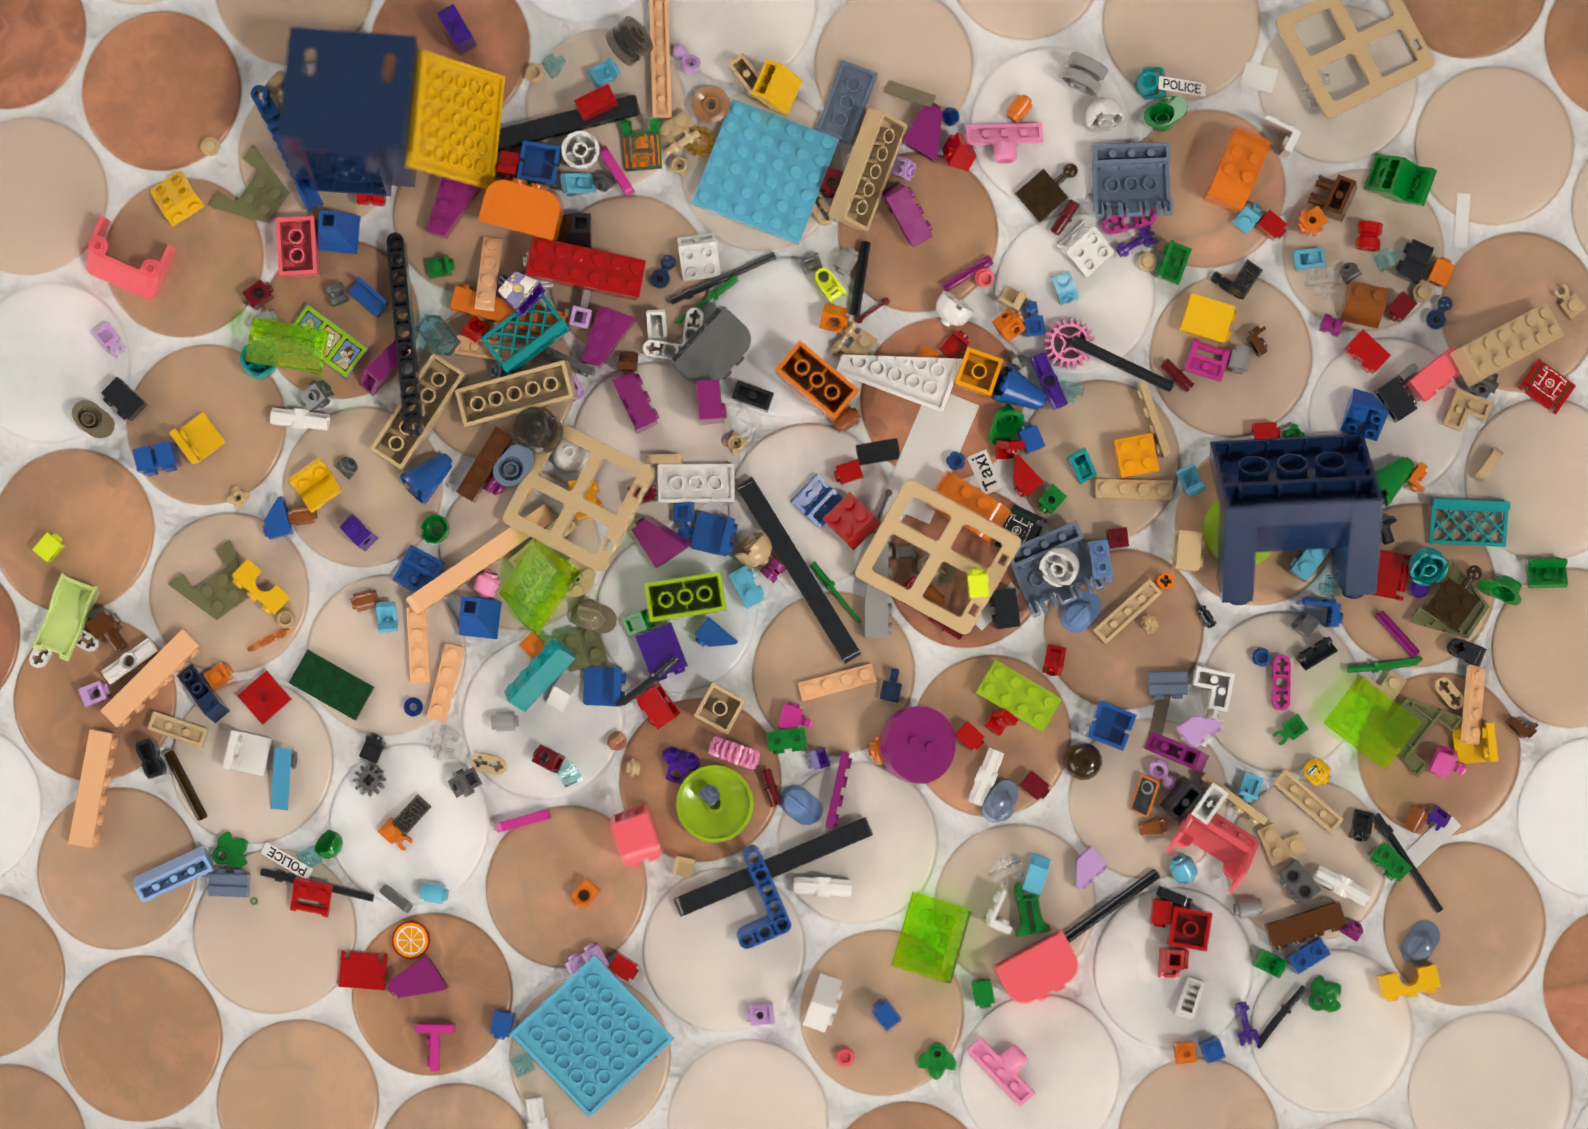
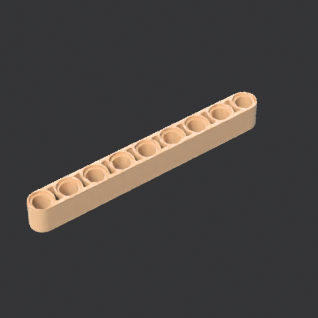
M547 503L524 517L543 528H546L557 519ZM513 527L508 528L406 599L407 603L416 616L421 614L532 537Z

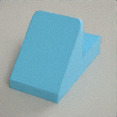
M593 173L561 174L563 194H566L567 197L595 193Z
M1322 247L1293 251L1296 272L1326 266Z
M1032 853L1022 890L1041 895L1049 873L1048 868L1051 859Z

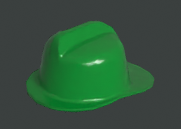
M1167 97L1146 109L1143 116L1144 121L1153 130L1160 132L1168 131L1177 120L1185 115L1188 104L1183 97Z
M1010 404L997 409L993 415V425L988 435L989 441L996 446V440L1014 439L1024 422V414L1019 410H1015Z
M1500 575L1494 580H1480L1477 583L1478 589L1488 596L1510 605L1521 603L1519 592L1522 584L1510 576Z

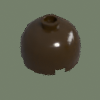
M1079 742L1072 745L1066 751L1064 767L1073 778L1089 780L1100 772L1102 756L1094 745L1087 742Z

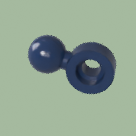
M672 255L663 256L661 259V269H657L651 274L650 280L654 287L664 288L669 284L670 275L668 271L676 265V260ZM658 275L663 276L662 282L657 281L656 278Z
M1441 297L1437 303L1438 309L1432 310L1427 314L1426 324L1428 327L1440 329L1444 326L1446 322L1444 313L1453 306V301L1450 297ZM1435 316H1438L1440 319L1438 323L1433 322Z

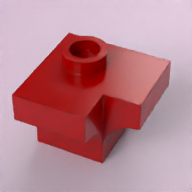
M959 132L955 135L950 134L942 148L948 166L969 171L977 157L973 146L967 144L964 134Z
M501 150L500 159L496 163L495 175L502 176V180L513 181V178H517L521 154Z
M1159 948L1158 977L1179 979L1180 971L1188 969L1189 950Z

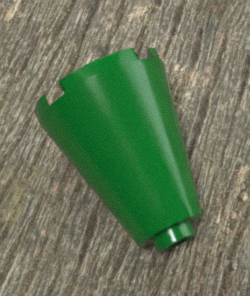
M1401 456L1375 469L1385 507L1392 502L1414 471V463L1408 457Z

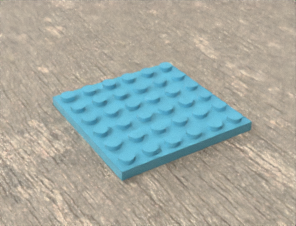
M732 99L729 112L716 139L694 195L692 205L799 245L839 139Z
M596 954L510 1032V1035L589 1117L674 1040L669 1031Z

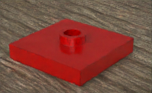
M267 670L237 695L262 725L292 700Z

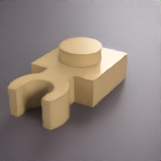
M1563 284L1561 288L1564 293L1561 295L1555 290L1553 295L1555 298L1562 300L1559 307L1568 319L1571 320L1586 309V306L1576 293L1570 296L1569 288Z

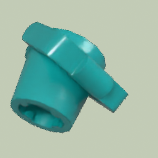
M1161 67L1142 69L1143 73L1138 75L1135 80L1134 87L1136 92L1143 96L1145 100L1164 98L1166 90L1160 89V94L1154 95L1158 90L1159 76L1166 77L1164 69ZM1154 71H1159V76Z

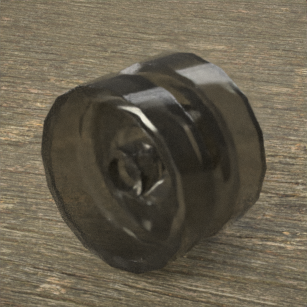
M626 16L619 22L618 27L613 26L605 34L606 41L613 53L628 66H633L640 60L641 56H645L653 50L652 40L646 30L637 20L630 16Z
M536 406L528 407L516 418L513 427L514 439L519 445L536 453L548 454L559 445L562 439V422L557 416Z

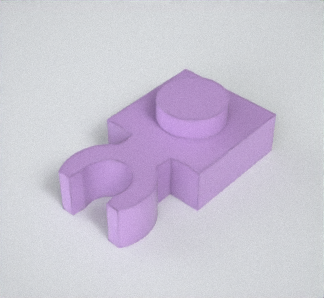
M108 322L93 333L105 350L109 347L111 348L112 356L118 358L115 352L117 348H121L124 352L126 351L124 345L117 343L121 337Z

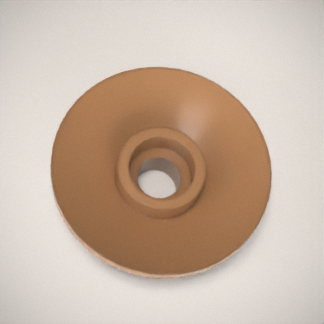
M708 85L700 88L695 93L692 99V109L695 116L702 122L717 123L728 114L730 100L722 88ZM711 102L715 104L713 109L707 107Z

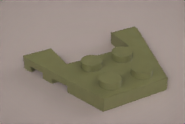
M252 145L243 157V160L258 169L254 178L237 202L219 192L210 206L214 209L269 224L290 192L257 148Z
M230 540L215 550L227 567L208 581L194 589L186 576L181 574L169 583L170 587L216 620H219L249 598L246 595L247 591L243 587L239 589L232 582L233 578L231 576L239 568L233 549V543Z
M1450 559L1447 564L1448 572L1445 577L1451 578L1461 586L1466 579V575L1459 569L1456 562ZM1471 584L1467 591L1480 600L1458 631L1421 607L1417 608L1409 622L1463 638H1469L1490 606Z
M1406 697L1382 728L1413 774L1418 778L1428 766V763L1417 756L1413 750L1437 720L1454 732L1461 724L1463 717Z

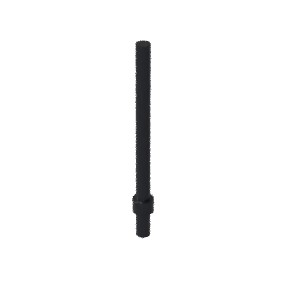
M775 253L767 254L693 288L683 289V292L670 297L669 300L673 305L684 299L694 298L693 295L731 279L734 275L739 276L777 259Z
M1379 812L1375 814L1373 818L1381 828L1380 832L1382 835L1387 837L1395 851L1412 867L1409 872L1437 913L1442 911L1443 907L1393 834L1394 830L1390 824L1387 825Z
M262 868L260 876L273 878L281 883L283 881L294 883L295 877H298L285 874V871L281 870L273 871ZM333 885L332 893L370 902L374 900V894Z

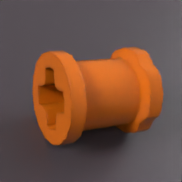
M1167 572L1161 573L1155 580L1156 586L1160 590L1170 589L1175 582L1174 577ZM1164 576H1166V580H1169V584H1166V586L1160 582V579H1164Z

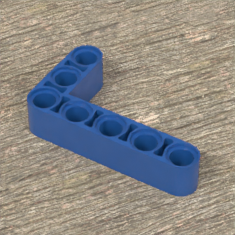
M756 845L746 846L743 850V856L768 915L748 923L737 930L736 935L739 945L744 949L755 947L785 934L791 929L788 913L760 849ZM750 854H757L753 859L748 858ZM757 871H764L762 875H756ZM765 887H771L770 891H763ZM773 903L779 904L776 908L770 907ZM782 919L786 920L784 924H777ZM763 927H767V928H768L767 931H765V932H760V929H761V928H763ZM750 935L749 939H742L743 936Z

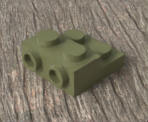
M581 628L559 635V641L569 646L576 658L566 668H570L571 672L608 661L600 633Z

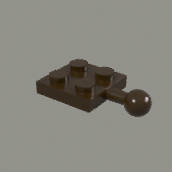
M1068 163L1064 166L1063 173L1054 180L1043 168L1015 193V196L1040 223L1069 198L1059 185L1067 178H1074L1078 174V168L1075 164Z
M1477 565L1470 566L1467 569V577L1461 586L1447 577L1425 609L1458 631L1480 600L1467 591V589L1474 580L1481 578L1482 569Z

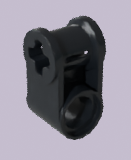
M1453 639L1447 644V651L1450 655L1480 667L1487 650L1482 646L1462 639ZM1458 645L1461 648V650L1457 651V649L1454 648V646Z

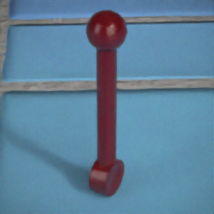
M884 298L881 303H879L877 306L866 312L864 315L857 316L855 319L858 324L862 323L864 318L875 312L883 305H888L890 303V300L888 298Z

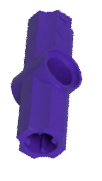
M1045 351L1029 358L1052 410L1054 411L1067 405L1068 402L1058 382V377L1054 373ZM1045 377H1052L1054 384L1052 386L1045 385Z

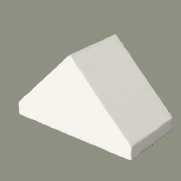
M646 310L648 340L668 342L666 310Z
M564 670L555 683L546 703L563 712L581 678Z
M1215 783L1208 787L1191 812L1194 817L1206 825L1229 794Z

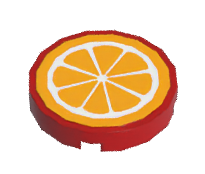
M412 920L397 926L392 935V946L395 952L406 959H416L425 954L431 941L430 933L426 926Z

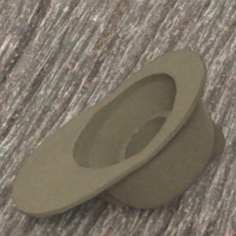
M82 400L77 402L72 408V418L81 431L95 438L108 437L114 431L115 423L113 418L94 402Z
M926 551L916 554V560H912V572L916 577H918L930 556ZM942 562L930 584L938 587L948 586L956 577V567L947 562Z
M595 600L579 602L574 606L571 614L572 620L577 626L601 634L612 631L617 623L615 612Z

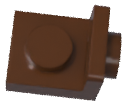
M1265 326L1253 328L1249 331L1250 336L1246 338L1258 357L1267 352L1266 342L1262 337H1258L1260 333L1266 330Z
M620 352L618 370L638 372L639 354L637 352Z
M1512 716L1505 721L1520 738H1531L1537 732L1535 728L1538 724L1536 722H1532L1526 728V723L1520 717Z

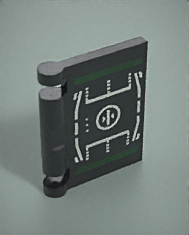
M1014 504L1003 528L1018 535L1022 544L1039 537L1043 527L1036 524L1037 520L1046 523L1047 519ZM996 540L995 546L1001 548L1002 543Z

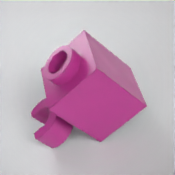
M789 702L788 705L784 704L778 726L785 729L798 728L799 724L812 728L813 720L801 717L803 709L799 708L800 704Z
M1440 744L1429 763L1430 771L1438 777L1448 778L1452 770L1464 776L1467 768H1465L1466 764L1457 761V751Z

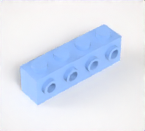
M205 845L134 877V888L144 903L213 871V860Z

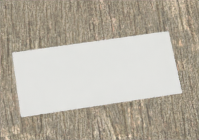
M951 393L943 413L921 405L886 490H892V495L888 498L886 506H892L906 480L914 479L934 490L945 471L952 472L946 459L950 456L951 452L957 451L960 453L979 405ZM884 492V495H883L882 500H881V502H880L881 504L883 503L884 498H885V496H886V495H885V492ZM912 497L904 514L930 524L935 511L925 506V501Z

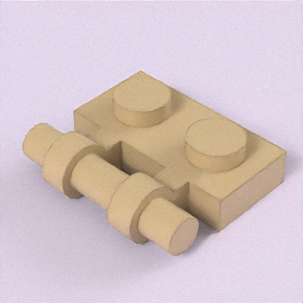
M687 110L682 111L660 125V142L663 146L671 144L665 148L668 156L674 152L681 151L680 148L688 143H694L695 139L701 136L698 129L692 133L690 132L696 128V125ZM685 134L684 138L676 142L677 138Z
M851 321L848 327H844L842 330L843 334L838 341L835 340L832 344L833 348L830 350V353L834 356L839 351L847 355H868L878 339L863 328L859 334H856L854 330L858 325ZM851 337L852 339H854V341L852 342L850 347L847 348L844 346V344L848 340V338Z

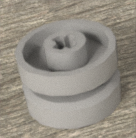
M1071 52L1067 60L1070 67H1064L1059 78L1080 92L1097 95L1101 86L1098 81L1104 80L1108 72L1107 67L1087 55Z

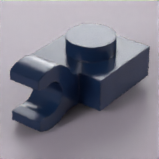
M892 668L889 681L883 680L879 699L899 702L902 684L897 683L899 669Z

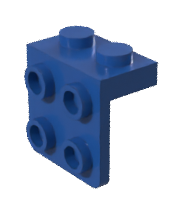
M699 512L690 547L694 550L727 557L728 553L731 554L734 544L730 542L731 537L736 535L738 524L735 523L736 520L734 518H725Z
M1305 596L1303 600L1298 601L1297 605L1327 608L1326 627L1336 628L1339 627V624H1342L1343 612H1340L1341 604H1337L1336 600L1322 599V602L1317 601L1316 597Z
M586 667L584 670L583 703L594 706H616L615 702L625 696V691H622V684H626V672H623V668Z

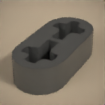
M384 884L379 891L406 913H409L414 906L387 884Z

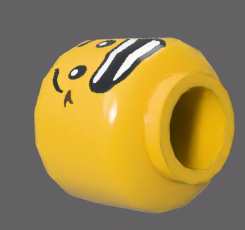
M1311 758L1302 768L1304 770L1303 776L1314 786L1325 785L1331 779L1329 775L1331 767L1321 758Z

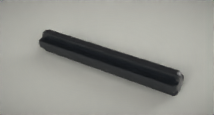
M868 241L860 242L850 315L859 316L861 311L871 245Z

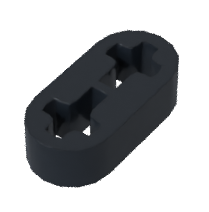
M1161 886L1158 887L1155 894L1187 908H1190L1193 901L1191 898Z

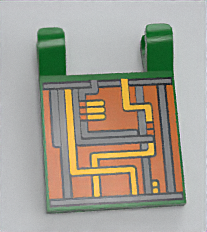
M649 118L651 131L631 133L632 122L630 120H621L625 172L662 169L660 118Z

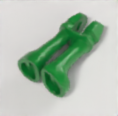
M1021 882L1015 883L1013 895H1015L1020 925L1015 930V937L1033 934L1026 902H1030L1034 934L1051 931L1050 925L1043 920L1041 914L1040 896L1033 893L1023 896Z

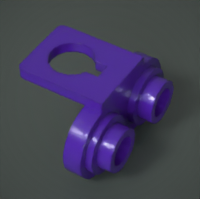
M673 746L666 748L662 754L663 761L669 764L665 779L682 784L687 770L694 771L698 769L700 759L695 753L682 751ZM675 769L679 770L681 777L675 778L671 775V772H675Z

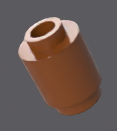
M849 406L832 423L839 433L842 431L846 432L860 422L858 418L861 416L855 407L851 409Z
M306 505L293 507L288 510L290 525L312 524L318 517L317 510L311 513Z
M928 585L923 594L924 598L942 607L946 603L944 601L945 596L933 585Z
M376 589L354 593L353 598L350 599L353 610L357 609L358 612L375 608L376 603H379Z
M1419 804L1416 807L1411 806L1404 821L1406 823L1404 828L1416 834L1420 830L1422 831L1429 816V813L1426 812L1427 808Z

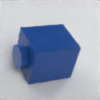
M1030 423L1020 428L1021 431L1018 432V436L1021 441H1025L1024 450L1026 454L1046 446L1037 425L1032 426Z
M498 1009L494 1011L490 1034L494 1035L493 1038L505 1040V1037L509 1038L515 1013Z
M1218 1037L1199 1043L1206 1063L1226 1057Z

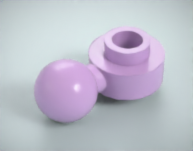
M678 44L674 46L672 54L676 59L682 60L681 69L688 74L698 72L701 63L700 59L695 55L687 54V48L684 45Z
M1154 759L1150 763V775L1154 778L1162 779L1161 784L1165 790H1172L1177 785V781L1174 776L1168 775V763L1163 759Z

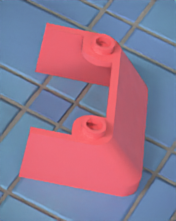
M101 216L89 241L86 259L87 272L94 277L145 299L155 298L177 250L167 245L160 262L154 259H147L143 262L140 270L106 255L109 245L104 238L111 221Z
M1193 807L1177 828L1166 852L1169 854L1176 845L1188 848L1193 843L1223 862L1222 871L1224 875L1233 880L1229 888V892L1232 893L1247 875L1259 845L1258 841L1254 836L1217 813L1214 814L1207 825L1191 814L1194 809Z

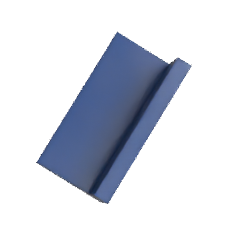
M357 276V282L348 293L378 318L390 303Z

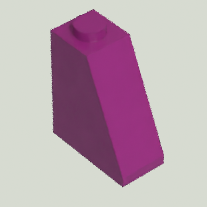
M934 102L932 107L923 106L902 142L903 145L933 163L936 162L938 157L943 113L940 110L941 107Z
M396 340L364 369L359 385L372 396L398 370ZM407 349L402 355L407 356L410 352Z
M653 517L639 519L635 522L636 526L631 529L656 568L664 565L692 545L690 541Z
M428 955L387 982L389 984L387 987L392 996L396 995L397 998L439 992L449 988Z

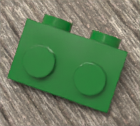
M1171 240L1169 244L1165 243L1162 252L1165 255L1163 262L1159 261L1155 271L1159 273L1157 278L1179 285L1192 248L1175 243L1174 240Z
M1536 557L1529 559L1526 566L1528 588H1567V558L1553 557L1551 559H1542Z
M804 727L766 733L768 749L773 751V754L785 753L784 749L792 748V752L804 750L803 747L807 746Z
M1382 842L1377 849H1372L1368 853L1371 857L1369 861L1377 868L1380 866L1385 870L1383 874L1390 881L1394 879L1400 882L1412 869L1386 842Z

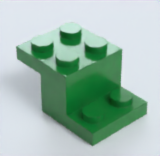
M1376 154L1363 189L1367 192L1383 194L1397 203L1424 206L1437 170L1431 167L1418 166L1405 157Z

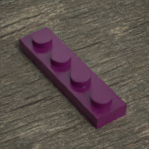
M841 753L826 820V828L833 829L834 825H838L840 814H836L838 806L842 807L844 796L840 794L842 787L846 788L848 777L845 776L846 769H850L852 762L849 753Z

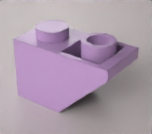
M1193 716L1176 727V729L1189 747L1194 745L1197 748L1205 742L1203 738L1207 735L1213 736L1221 730L1219 727L1223 723L1218 720Z
M1089 846L1076 858L1075 887L1077 889L1087 888L1092 883L1090 879L1095 874L1099 876L1106 870L1105 865L1107 862L1092 846Z

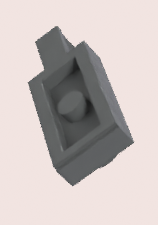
M550 347L546 349L543 355L550 362L556 360L569 361L570 367L579 369L577 373L587 378L589 374L594 376L596 368Z

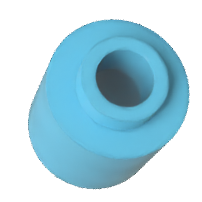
M422 883L419 898L424 899L425 902L443 904L448 899L449 889H446V885Z

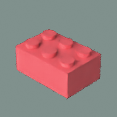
M314 216L275 218L279 276L282 279L320 276L317 219Z
M1456 346L1446 350L1405 383L1407 391L1415 398L1416 402L1421 400L1426 402L1437 394L1435 392L1436 389L1441 390L1452 382L1450 378L1453 377L1455 379L1461 375L1450 355L1451 352L1458 349Z

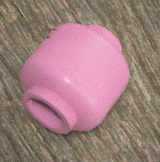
M484 570L477 574L473 589L478 593L477 596L482 599L495 597L501 580L496 572Z

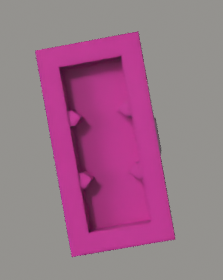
M417 1023L415 1025V1033H430V1036H427V1047H430V1055H427V1067H430V1072H438L440 1070V1033H454L456 1031V1023Z

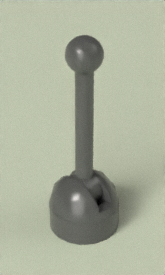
M890 489L885 491L886 496L877 516L880 525L882 523L880 518L888 498L892 495V490ZM880 525L873 531V533L876 534Z

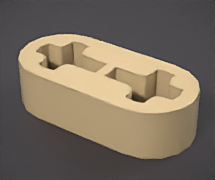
M819 193L818 197L820 199L818 204L820 207L818 208L814 204L812 214L820 225L828 226L833 222L834 218L829 216V221L821 219L822 213L820 210L828 214L830 206L823 195Z
M1494 447L1474 476L1483 482L1495 467L1503 452Z
M682 454L646 455V465L682 464Z
M1445 677L1435 680L1433 684L1434 690L1450 709L1462 708L1464 697L1455 685ZM1440 681L1447 683L1445 687L1449 691L1448 693L1444 689L1439 690ZM1450 694L1453 697H1459L1458 705L1451 704L1453 700L1449 696Z
M477 753L470 760L471 766L475 770L500 775L507 769L506 761L500 757ZM481 756L482 760L488 763L487 765L482 764L480 767H477V763L474 760ZM501 761L500 764L503 765V769H499L498 772L495 771V767L490 766V763Z

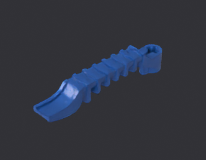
M256 85L251 89V98L263 120L268 125L267 128L272 133V138L277 143L278 150L282 153V159L286 161L277 136L280 112L269 91L262 85ZM260 93H263V94H262V96H263L262 98H263V100H264L265 103H263V101L259 98V97H260V95H259ZM293 178L296 189L308 212L324 204L318 191H314L311 180Z

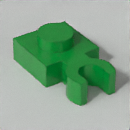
M1295 714L1281 724L1284 730L1275 731L1272 736L1282 735L1283 739L1278 744L1283 745L1288 737L1295 740L1309 729L1301 717Z

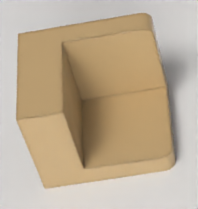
M1006 286L997 302L1017 312L1024 302L1027 293L1019 292L1010 286Z
M677 855L672 875L692 878L696 859Z

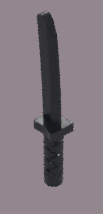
M675 655L671 657L655 673L652 672L651 676L615 702V705L625 706L653 683L659 682V678L672 668L674 664L679 662Z
M1304 985L1295 992L1286 1004H1281L1279 1012L1259 1036L1258 1049L1263 1046L1287 1013L1290 1014L1292 1012L1290 1009L1308 991Z

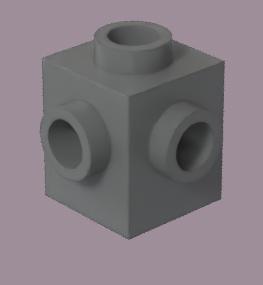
M1495 373L1470 387L1467 386L1466 389L1487 399L1490 393H1495L1499 385L1496 382L1498 374Z
M313 380L306 385L307 389L299 395L309 411L327 406L330 403L329 399L334 396L331 386L325 380L318 382Z
M474 767L466 771L463 768L453 773L454 777L447 781L456 798L463 794L465 798L475 793L474 788L483 784Z

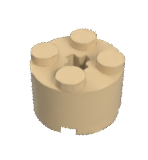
M570 558L558 567L555 581L560 591L567 596L582 597L592 590L595 584V574L592 568ZM579 573L580 581L572 583L571 575Z

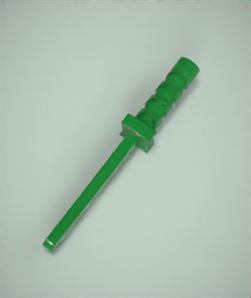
M734 275L719 286V288L715 289V291H709L711 295L694 308H701L713 298L718 300V296L739 282L738 278ZM684 314L682 317L676 320L675 324L677 325L681 321H683L686 317V314Z
M816 561L811 563L809 566L826 585V590L831 589L860 624L862 621L833 587L835 582L827 577Z
M1416 657L1384 663L1372 662V664L1347 665V673L1365 671L1376 673L1381 670L1410 667L1419 664L1423 658Z

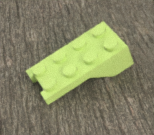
M62 573L53 591L48 612L33 642L32 648L41 652L42 649L59 654L60 659L69 662L85 627V623L100 594L98 587L71 579Z

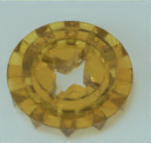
M696 127L690 132L692 133L698 129L701 136L695 140H700L703 137V141L707 145L697 147V142H694L692 144L688 143L685 146L693 156L703 157L709 155L715 145V136L706 127Z

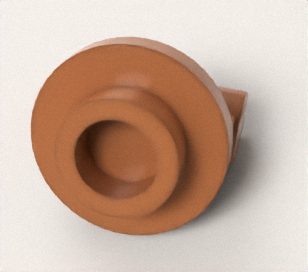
M619 731L613 732L608 737L607 745L611 750H622L627 743L626 736Z

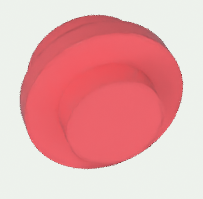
M982 268L975 274V282L980 287H988L994 280L992 271L987 268Z
M842 1047L836 1052L835 1058L839 1065L846 1067L854 1062L855 1055L852 1049Z

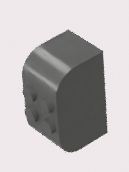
M719 306L669 360V363L693 384H696L697 381L725 380L732 373L730 369L734 365L738 366L745 357L743 355L748 351L751 344L750 332L726 307Z

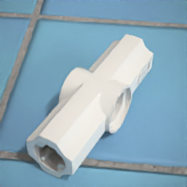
M272 407L270 424L291 426L290 428L301 430L316 429L328 431L330 414L315 413L296 408L290 410Z
M148 637L129 652L122 654L119 659L101 672L112 685L131 670L138 668L141 663L159 650ZM128 656H132L134 658V664L132 666H128L126 664V659Z
M989 747L982 766L979 767L975 776V783L968 797L969 802L981 807L983 806L990 789L994 786L998 775L997 771L1005 753Z
M1319 865L1312 879L1315 882L1329 888L1331 892L1343 898L1347 897L1364 907L1371 897V891Z
M815 876L814 878L794 877L793 893L814 894L813 896L831 897V895L851 897L852 880L832 879V877Z
M543 1097L526 1099L529 1119L527 1120L528 1129H549L548 1119L545 1117Z

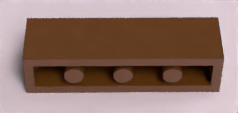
M496 426L456 492L475 503L493 474L495 463L508 449L514 437Z
M1335 901L1264 924L1270 946L1276 947L1279 950L1288 947L1287 943L1293 941L1295 944L1306 941V937L1312 935L1313 938L1325 935L1324 931L1330 929L1332 932L1339 931L1347 923L1340 902Z

